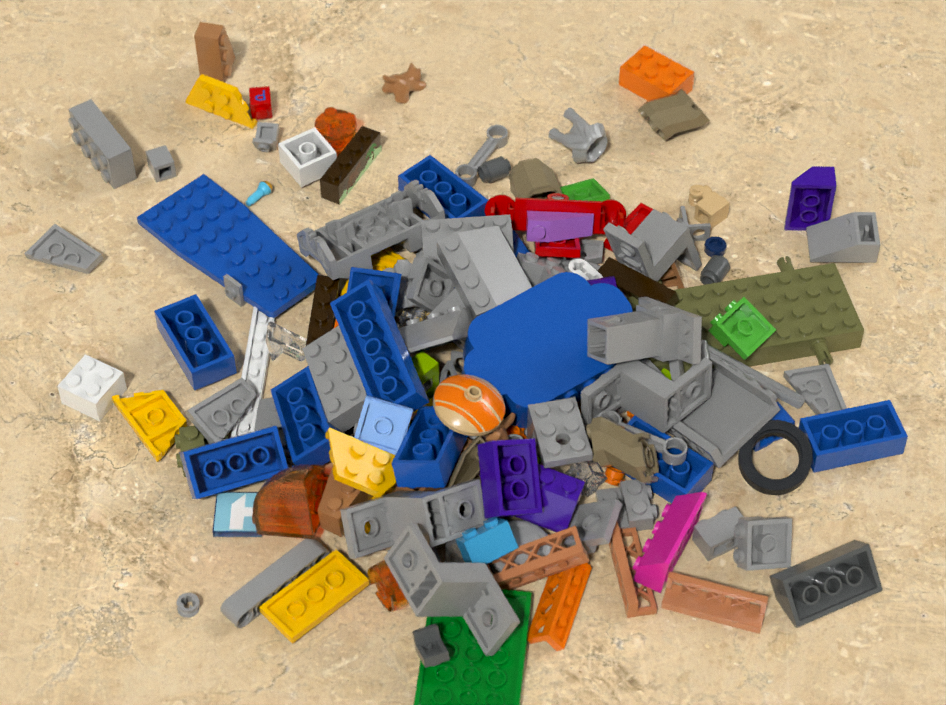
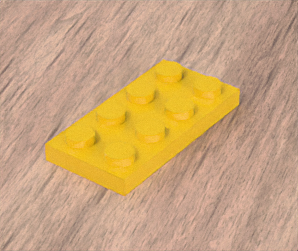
M335 549L259 607L260 613L293 644L369 586V579Z

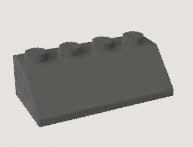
M853 540L769 576L776 600L796 628L883 591L870 545L857 540Z

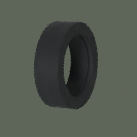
M769 420L739 449L738 465L744 480L753 489L767 495H783L797 489L805 481L812 464V448L806 435L795 425L782 420ZM778 436L787 439L794 445L798 452L799 464L791 475L783 479H769L755 469L751 459V452L756 443L761 439Z

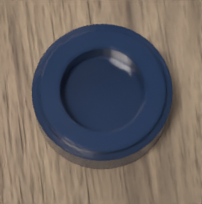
M717 236L709 237L705 241V253L710 257L714 255L723 256L726 253V241Z

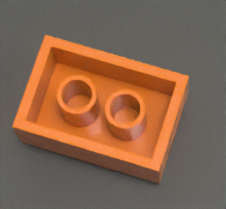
M645 45L620 66L619 85L647 101L676 94L681 88L687 94L693 90L694 71Z

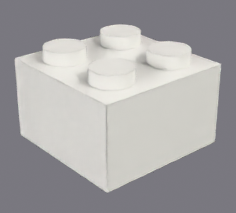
M315 127L278 143L280 162L300 187L321 179L337 158V152Z
M86 354L57 386L62 404L97 421H101L114 405L112 396L119 395L121 397L127 390L122 371Z

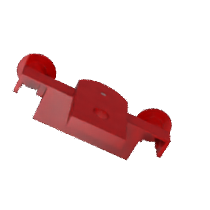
M561 193L549 194L547 199L515 198V201L507 195H496L490 198L485 206L486 216L510 214L512 230L526 231L527 211L594 213L592 234H605L603 228L608 223L616 227L618 225L623 227V222L626 218L625 207L616 200H569V196ZM579 238L554 242H534L535 254L538 256L580 258Z

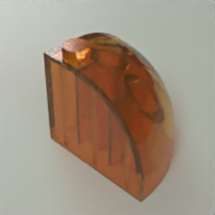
M313 464L294 465L277 472L269 478L260 488L253 503L252 522L256 526L257 534L314 539L320 526L318 507L330 475L324 473L325 467Z

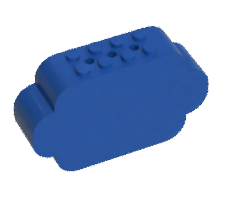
M562 272L479 315L471 322L463 349L464 365L462 374L477 376L491 383L503 397L505 403L504 419L513 412L516 416L511 425L527 428L528 405L575 397L578 402L581 400V391L586 386L591 385L602 374L607 373L616 366L617 363L605 364L587 356V322L591 318L633 312L631 304L624 294L613 285L598 283L590 286L585 278L576 273Z

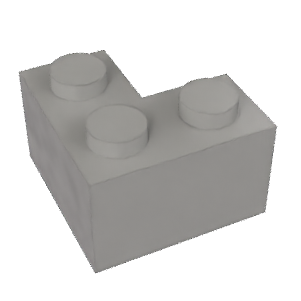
M518 252L516 259L532 287L556 274L565 272L560 261L555 258L548 257L544 259L531 252L526 254Z

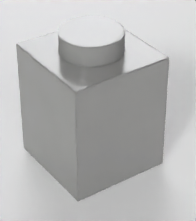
M166 145L146 151L148 167L156 183L177 177L174 160Z

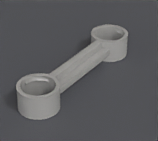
M502 125L490 126L487 129V140L468 164H462L456 168L455 174L473 187L477 182L478 166L486 162L495 149L506 146L508 142L507 129ZM499 135V136H502V137H501V138H493L492 136ZM461 175H471V177L463 178Z
M606 410L598 415V417H605L635 434L647 433L621 422L620 415L615 411ZM648 433L651 438L646 440L648 445L653 444L655 450L662 453V458L667 464L676 466L686 460L687 444L684 440L677 437L664 440ZM670 448H677L681 450L683 453L679 455L670 454L667 450Z

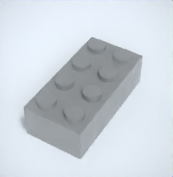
M92 99L70 108L68 122L74 132L71 134L72 139L76 145L81 146L84 156L91 159L94 169L101 172L105 183L109 182L113 189H116L137 179L131 148Z
M338 325L302 349L328 422L344 433L352 428L356 422H359L367 393Z

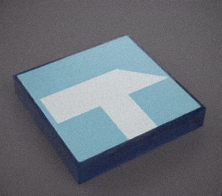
M265 492L217 493L212 531L213 537H262Z

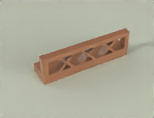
M616 521L609 542V548L627 618L657 614L652 589L644 585L640 588L634 586L632 577L635 576L636 571L633 570V567L629 566L627 560L628 555L635 559L638 556L643 557L636 527L619 529L618 521ZM622 537H632L633 542L629 547L623 545ZM639 596L649 602L650 606L638 608L637 598Z
M576 526L518 546L519 548L486 564L491 572L490 565L497 562L504 563L505 566L502 571L492 576L500 589L512 590L587 563L589 558L582 545ZM571 535L574 536L576 545L568 548L560 546L564 538ZM548 545L552 547L548 555L543 557L537 555L541 546ZM522 553L528 555L524 564L517 565L513 563L517 555Z
M669 571L661 608L760 634L768 597ZM673 582L683 584L684 586L673 584ZM725 595L733 597L734 599L726 598ZM749 602L761 604V606L750 604Z

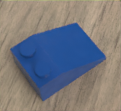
M351 267L347 292L370 279L382 289L392 315L395 317L402 274Z

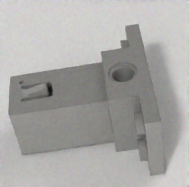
M649 297L639 298L638 305H636V312L588 319L587 356L605 364L650 357L662 362L680 359L692 365L701 363L702 317Z

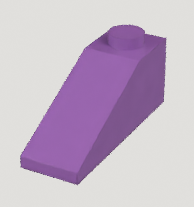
M527 211L526 239L532 242H554L592 236L594 213Z

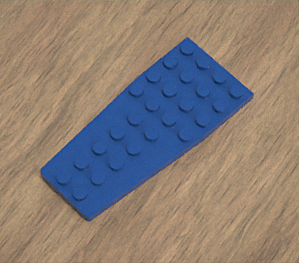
M205 174L199 176L137 217L138 224L177 256L223 287H225L223 276L226 274L242 285L244 301L256 307L269 318L277 317L315 290L316 279L319 274L244 204Z

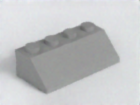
M510 214L421 220L423 255L430 256L435 259L434 262L443 265L437 255V240L456 232L499 226L514 253Z

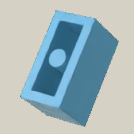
M497 517L485 520L483 522L484 525L477 529L470 528L462 532L461 537L455 539L465 563L488 564L519 548L508 521Z

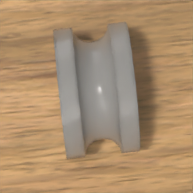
M184 593L178 597L177 611L180 616L190 618L199 612V598L195 594ZM187 602H192L190 608H184V604L187 605Z

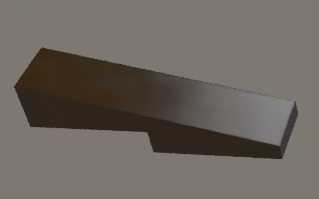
M611 257L598 269L603 278L614 276L617 288L628 297L633 296L637 300L641 297H649L674 306L679 300L676 291Z

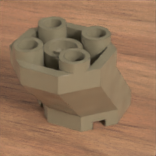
M682 88L676 94L648 100L638 109L655 131L660 129L658 134L665 141L675 133L702 127L710 121Z
M539 159L521 160L512 168L509 180L511 193L514 194L515 198L547 199L549 194H562L553 170Z
M605 417L593 418L592 423L587 424V434L592 439L593 448L591 450L594 463L599 462L601 467L606 468L614 466L642 483L658 482V477H654V473H659L656 450L653 444L648 445L646 441L651 439L648 433L635 434Z

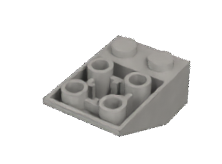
M852 212L806 227L810 262H877L880 239L876 212Z

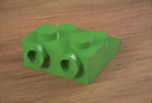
M594 178L560 187L562 194L569 196V200L604 201L610 199V194Z
M745 297L738 303L733 300L724 309L727 313L723 316L719 313L710 322L713 326L708 330L724 347L729 344L744 360L776 331Z

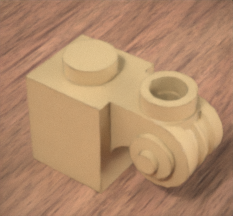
M693 185L690 187L688 202L691 206L695 207V220L701 224L710 223L712 229L728 218L730 202L715 191L712 192L708 185Z

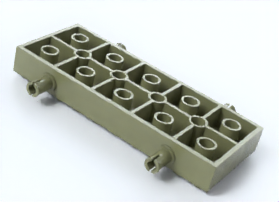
M785 256L787 262H785L784 257L777 260V265L781 272L674 290L679 299L674 307L702 317L701 340H706L710 346L749 367L815 355L819 365L824 364L823 361L825 364L829 363L831 365L833 358L830 353L860 348L864 334L862 323L835 263L794 270L790 257ZM634 297L627 298L631 304L632 311L636 312V305H638L639 300ZM743 297L776 329L745 360L729 344L724 347L708 331L713 326L710 322L719 313L722 316L725 315L727 312L724 309L733 300L738 303ZM652 357L649 358L660 371L663 368L670 371L669 361L662 362ZM683 361L684 373L693 365Z

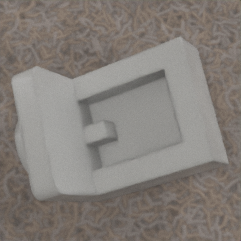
M257 123L256 137L253 138V144L257 150L261 152L276 150L279 124Z

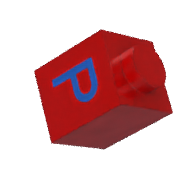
M270 86L249 88L252 119L273 118Z

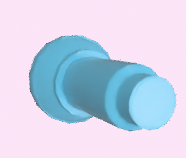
M268 181L260 182L257 190L245 201L246 205L251 206L262 196L269 195L272 191L271 183Z

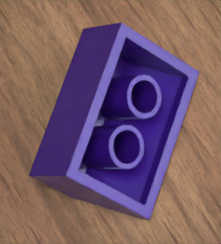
M812 166L791 182L784 230L806 231V227L830 220L837 186L835 167Z
M535 439L496 440L477 444L485 519L543 513Z
M538 464L543 513L515 517L554 532L565 530L569 527L579 504L585 482L556 470L544 468L543 465Z

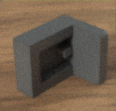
M436 624L412 632L416 653L425 668L438 666L442 662L450 660L448 650L440 638L439 628Z

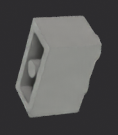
M736 506L729 510H722L710 519H703L694 526L692 540L707 561L738 547V539L734 536V526L738 524V518L743 517V515Z

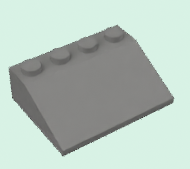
M499 226L456 232L437 240V255L466 308H470L473 320L479 315L532 288Z
M461 305L447 309L448 314L432 313L426 315L428 320L421 322L419 318L406 321L407 326L401 328L397 324L409 355L466 338L468 328L473 321L470 308L462 309Z

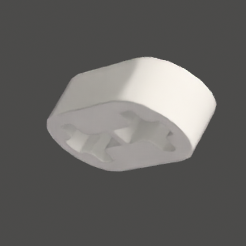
M574 259L568 265V272L576 273L586 280L603 278L597 270L583 259Z

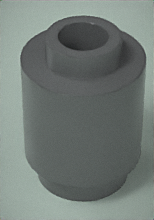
M502 156L483 162L481 166H478V173L482 182L491 183L509 176V171H511L510 162Z
M712 256L701 271V283L706 285L721 282L730 270L728 260L723 256Z

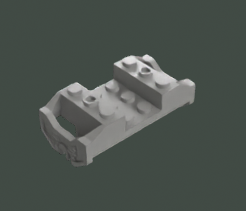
M414 180L404 186V191L399 190L391 194L390 197L353 214L325 223L326 226L313 231L309 227L303 229L297 234L300 253L305 257L311 255L316 259L332 280L338 278L349 279L351 267L373 270L370 255L377 254L392 245L400 244L410 253L420 250L422 248L421 220L423 219L413 213V209L419 207L420 210L429 215L431 218L429 220L445 219L444 209L433 191L428 190V188L423 189V185L419 184V181Z

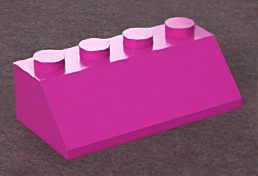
M697 492L676 496L671 505L666 504L661 516L664 519L662 522H656L652 531L653 539H647L642 550L644 552L643 557L638 556L634 563L633 570L636 573L633 581L659 593L662 592L667 583L669 571H673L693 533L694 526L699 522L707 493Z

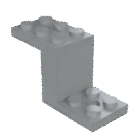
M653 209L631 235L619 225L616 227L608 223L603 228L616 260L655 281L662 277L675 260L695 271L702 265L699 252L694 245L695 241L689 232L690 228L682 221L677 222L665 212L660 213Z
M707 358L702 359L701 363L694 364L687 372L678 376L674 382L638 360L617 363L615 367L602 374L599 379L581 391V418L584 428L586 429L587 424H591L592 419L597 418L601 412L606 410L615 411L622 407L657 430L665 433L711 397L712 361Z
M575 397L528 405L527 428H525L524 434L527 436V439H535L536 454L541 459L540 463L543 462L544 468L592 460V450Z
M472 479L435 492L396 491L340 509L349 558L352 559L393 546L408 524H417L429 546L434 547L461 537L462 532L467 529H477L483 526V522L487 520L484 516L480 479ZM463 503L465 507V512L461 516L459 508L460 505ZM367 521H369L371 525V529L368 534H366L364 529Z
M408 524L384 557L416 617L463 616L486 656H493L520 623L485 563L439 562L417 524Z

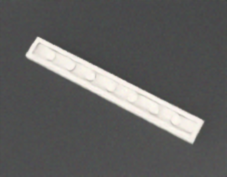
M256 307L253 308L241 378L246 381L257 395L233 426L231 437L255 431L259 402L263 398L276 317L269 318Z

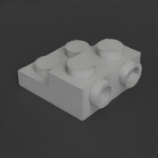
M422 255L413 260L408 276L412 284L407 299L431 313L454 290V285L443 265L434 262L435 259L430 256Z
M635 479L620 481V487L596 490L595 497L597 502L617 498L622 503L617 518L619 529L636 527V531L653 529V521L657 519V509L655 504L650 505L649 499H652L650 485H645V483Z
M617 498L577 506L570 527H577L582 545L587 554L595 553L598 545L609 544L622 503ZM573 535L566 537L564 545L567 548L576 545Z
M761 516L738 518V524L734 526V536L738 539V549H735L733 552V559L737 567L746 571L791 567L792 518H764Z

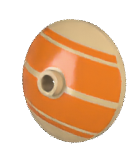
M467 374L450 376L437 386L433 396V407L438 418L448 428L463 435L482 436L489 434L499 427L505 415V403L500 392L491 383L477 376Z

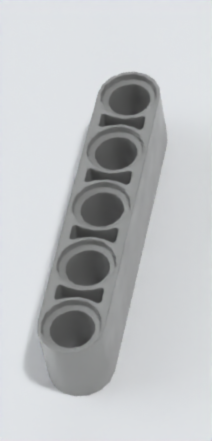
M307 537L228 597L220 608L221 613L237 628L245 627L261 614L259 607L329 555L330 552L314 537Z

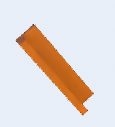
M588 563L548 576L527 635V641L530 644L546 641L556 651L564 650L592 569ZM552 604L551 608L545 613L546 609ZM544 626L543 631L538 633L539 629Z

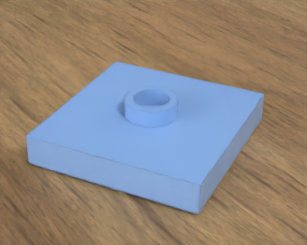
M366 395L354 438L396 455L407 433L413 409Z

